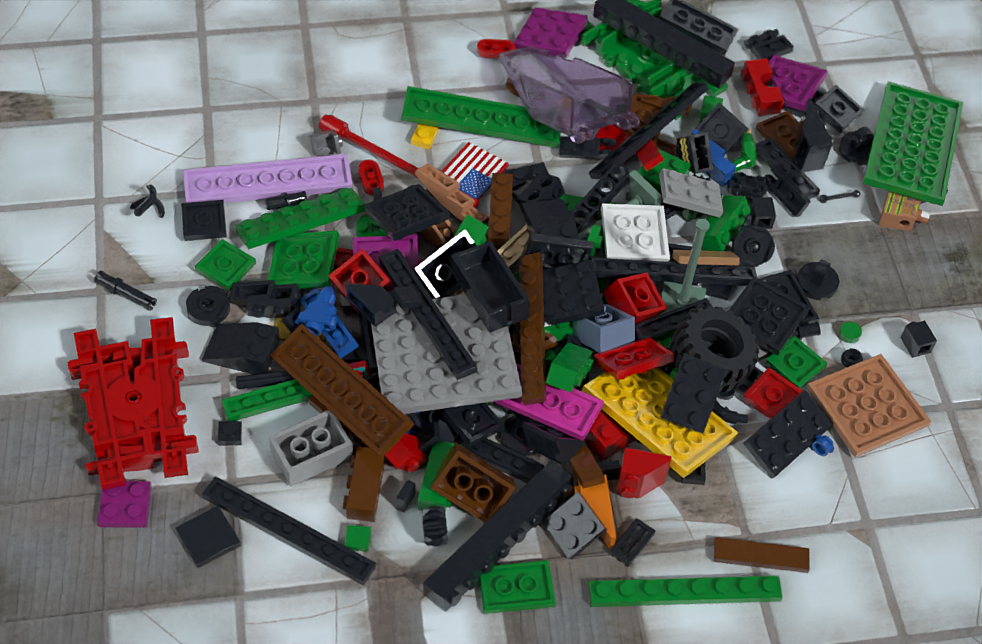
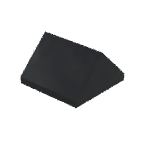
M523 423L529 448L563 466L586 442V440L581 441L543 423Z

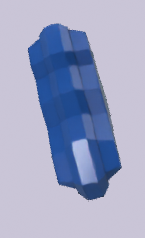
M333 286L324 287L316 300L309 303L305 311L299 313L295 323L298 325L303 324L315 336H320L322 331H333L338 320L335 316L337 309L334 307L336 300L335 288Z

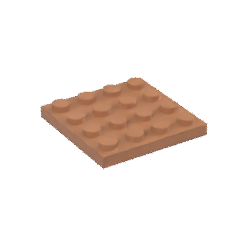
M882 354L820 378L807 385V390L833 423L832 426L855 458L928 427L931 423L929 417Z

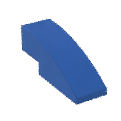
M696 129L692 131V135L700 133ZM709 139L714 169L705 172L723 188L733 178L736 166L724 158L726 151Z

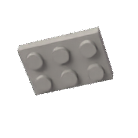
M662 169L660 172V183L664 203L720 218L723 213V206L718 183L678 173L674 170Z

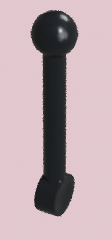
M854 190L852 193L833 196L821 195L819 200L821 203H827L828 200L852 196L858 198L860 191Z

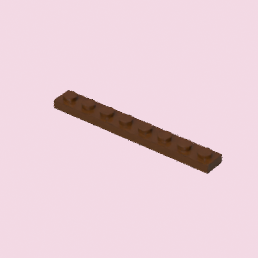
M540 252L519 257V284L530 299V318L520 321L521 397L524 406L546 402L543 266Z

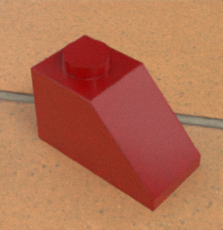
M407 433L385 454L397 469L411 473L417 471L422 464L428 461L425 452L423 453L418 449L417 437Z

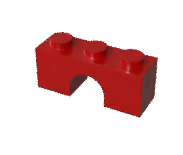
M767 58L745 61L744 67L741 69V79L746 84V92L750 95L752 107L756 110L758 116L780 114L784 103L779 87H768L773 72Z

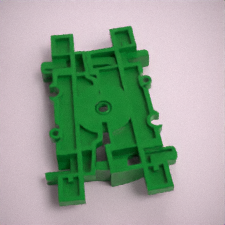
M626 0L659 19L662 12L661 0H649L647 2ZM588 21L578 37L583 47L595 40L597 46L596 54L605 59V66L611 68L615 65L616 70L629 81V85L638 83L636 91L643 92L645 95H658V98L677 97L692 83H706L709 88L706 92L714 97L728 89L727 83L720 89L716 88L604 22L594 26ZM682 114L678 115V116L675 118V120L679 119V118L682 117L683 115H682Z

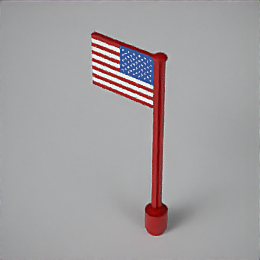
M325 114L321 118L318 127L322 132L333 129L337 135L341 136V139L346 138L417 177L415 172L419 169L418 167L351 132L348 128V123L333 115ZM468 142L441 172L459 182V191L474 199L473 207L477 208L479 206V199L491 187L492 173H503L509 166V163Z

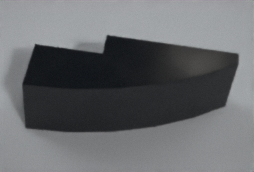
M274 280L233 283L230 303L247 307L248 296L291 300L292 310L296 307L300 310L301 302L299 299L302 298L303 293L297 283L276 285Z

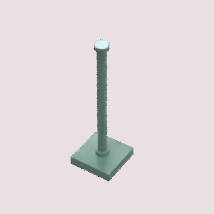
M636 170L628 174L625 196L628 203L626 204L661 206L662 195ZM602 219L593 225L599 226L602 229ZM592 226L578 234L580 240L584 237H589Z
M699 219L696 222V234L683 284L664 282L661 298L667 310L659 315L705 298L706 288L691 286L705 232L708 231L710 226L709 222L705 219Z

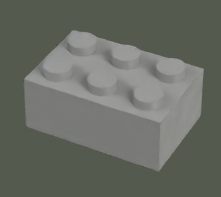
M329 410L268 437L270 452L290 487L350 460L353 455L352 442L337 417Z

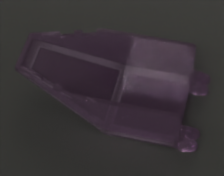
M530 46L499 54V59L530 117L569 136L572 142L580 144L585 140H593L594 131L592 130L615 123L623 130L630 129V126L637 127L640 125L638 116L631 112L633 89L631 80L580 58H573L572 61L565 59L563 54H558L556 57L549 55L550 51Z

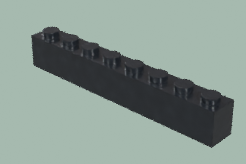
M626 0L595 1L593 17L716 88L720 89L732 76L735 66L734 61Z
M550 461L423 582L425 596L445 612L451 606H456L462 596L477 585L483 573L489 574L494 565L501 558L504 559L516 543L522 542L526 534L532 528H536L548 512H553L558 503L571 494L573 490V475L553 461Z

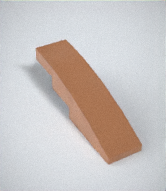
M428 163L416 170V176L428 191L459 220L463 221L466 215L469 214L485 225L488 223L489 216L473 207L475 200L459 191V182Z

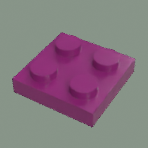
M126 481L125 486L103 490L97 522L98 527L147 528L152 490L151 481Z

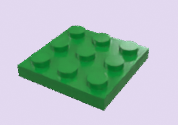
M338 231L298 233L276 240L268 280H274L276 285L297 283L300 289L331 286L329 275L334 270L340 237Z

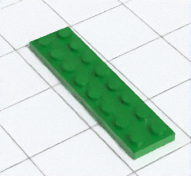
M411 86L407 87L401 117L402 121L559 148L561 131L533 118L528 107ZM563 113L549 115L546 118L562 125Z

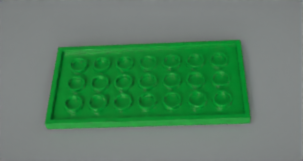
M888 81L862 184L943 206L963 102Z

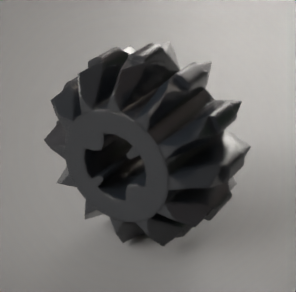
M442 506L423 508L421 514L425 544L433 547L447 544L448 531L445 509Z

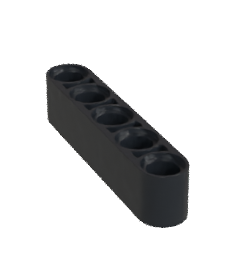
M614 164L570 212L575 221L578 234L587 229L601 213L602 203L609 204L624 188L629 173L628 167L625 164ZM615 174H621L623 177L618 178ZM608 188L610 191L604 192L601 189ZM594 202L597 206L591 207L588 204ZM582 217L585 220L577 221L575 218Z

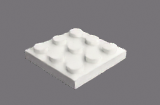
M602 203L601 217L605 258L669 262L670 255L664 206Z

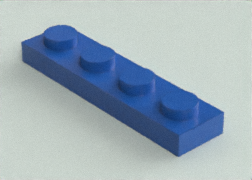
M315 288L299 299L305 309L309 303L316 300L320 293L318 288ZM335 315L338 319L335 329L329 332L322 331L337 355L343 358L359 347V345L339 317Z

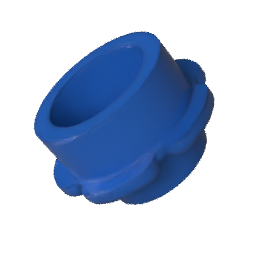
M817 435L815 437L816 440L813 442L812 448L818 455L826 456L834 451L833 441L830 437L825 435Z

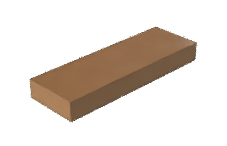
M673 250L672 257L679 264H688L691 250ZM700 251L697 264L739 265L740 258L731 251Z

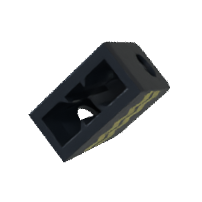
M708 131L676 140V152L679 155V159L691 164L690 172L697 174L714 169Z

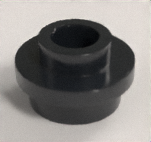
M854 348L844 351L841 355V363L846 368L863 361L861 352Z

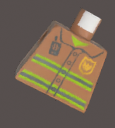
M888 191L878 225L910 231L915 221L927 224L930 212L919 209L921 200Z

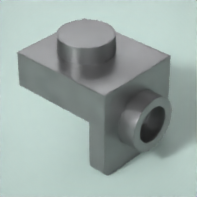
M333 129L309 135L314 156L330 152L341 154L342 139Z

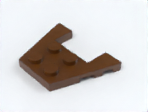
M633 94L624 117L626 119L623 120L620 129L631 136L676 97L658 98V95ZM692 104L687 109H685L681 114L688 116ZM660 132L652 138L656 147L674 156L677 145L658 139Z

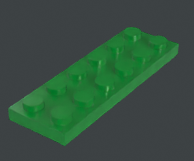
M342 188L332 194H323L317 199L305 200L298 205L283 207L273 213H264L252 220H243L234 226L236 233L249 250L364 212L363 205L366 203L352 188Z

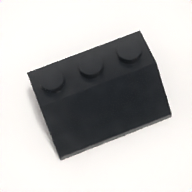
M465 229L413 268L416 276L432 299L449 297L460 288L459 283L452 274L451 255L477 246Z

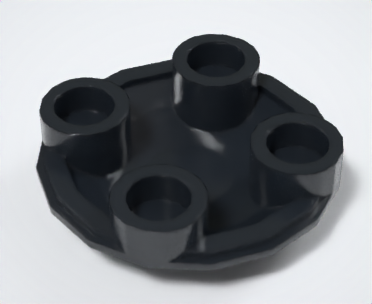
M736 172L734 178L730 179L727 183V189L733 196H745L746 200H751L752 197H763L767 193L766 179L763 176L755 177L746 175L744 172Z

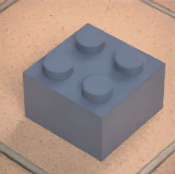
M608 304L603 305L605 315L573 321V335L576 336L575 339L598 353L635 341V317Z

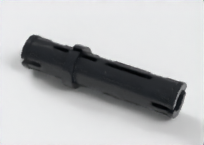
M102 270L98 272L101 277L95 276V283L109 289L112 294H119L149 311L153 310L151 305L155 307L157 303L156 298L124 283L123 279L119 277L114 278Z

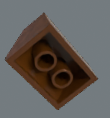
M456 442L443 459L431 485L432 490L485 523L503 507L516 488L513 478Z

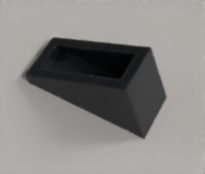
M754 367L737 388L746 393L764 372Z

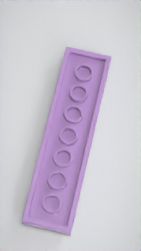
M347 154L183 170L186 203L224 200V203L266 199L282 196L283 193L292 194L305 191L306 195L338 192L342 188H352Z

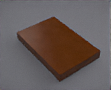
M787 110L757 123L756 130L764 139L771 137L796 163L794 153L799 125L796 118Z

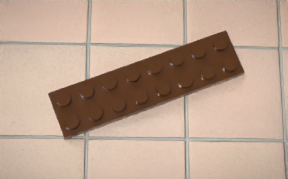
M303 324L270 355L381 459L414 425L405 414Z

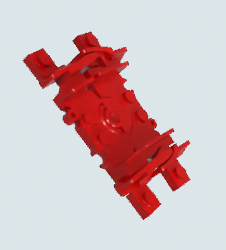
M173 317L151 319L152 338L142 339L141 347L130 348L128 341L100 346L96 329L74 333L78 359L70 360L68 362V369L72 380L81 379L78 383L80 389H89L87 392L80 394L81 399L86 402L90 420L85 424L84 428L86 434L92 436L98 460L85 463L89 476L99 474L102 491L125 486L124 472L154 468V462L163 461L165 478L189 475L187 454L199 452L197 437L195 435H185L184 424L187 422L186 414L178 415V412L186 410L185 403L181 401L179 384L180 381L184 380L185 375L184 370L178 366V359L188 358L189 351L185 341L176 342ZM133 396L138 397L135 401L129 400Z

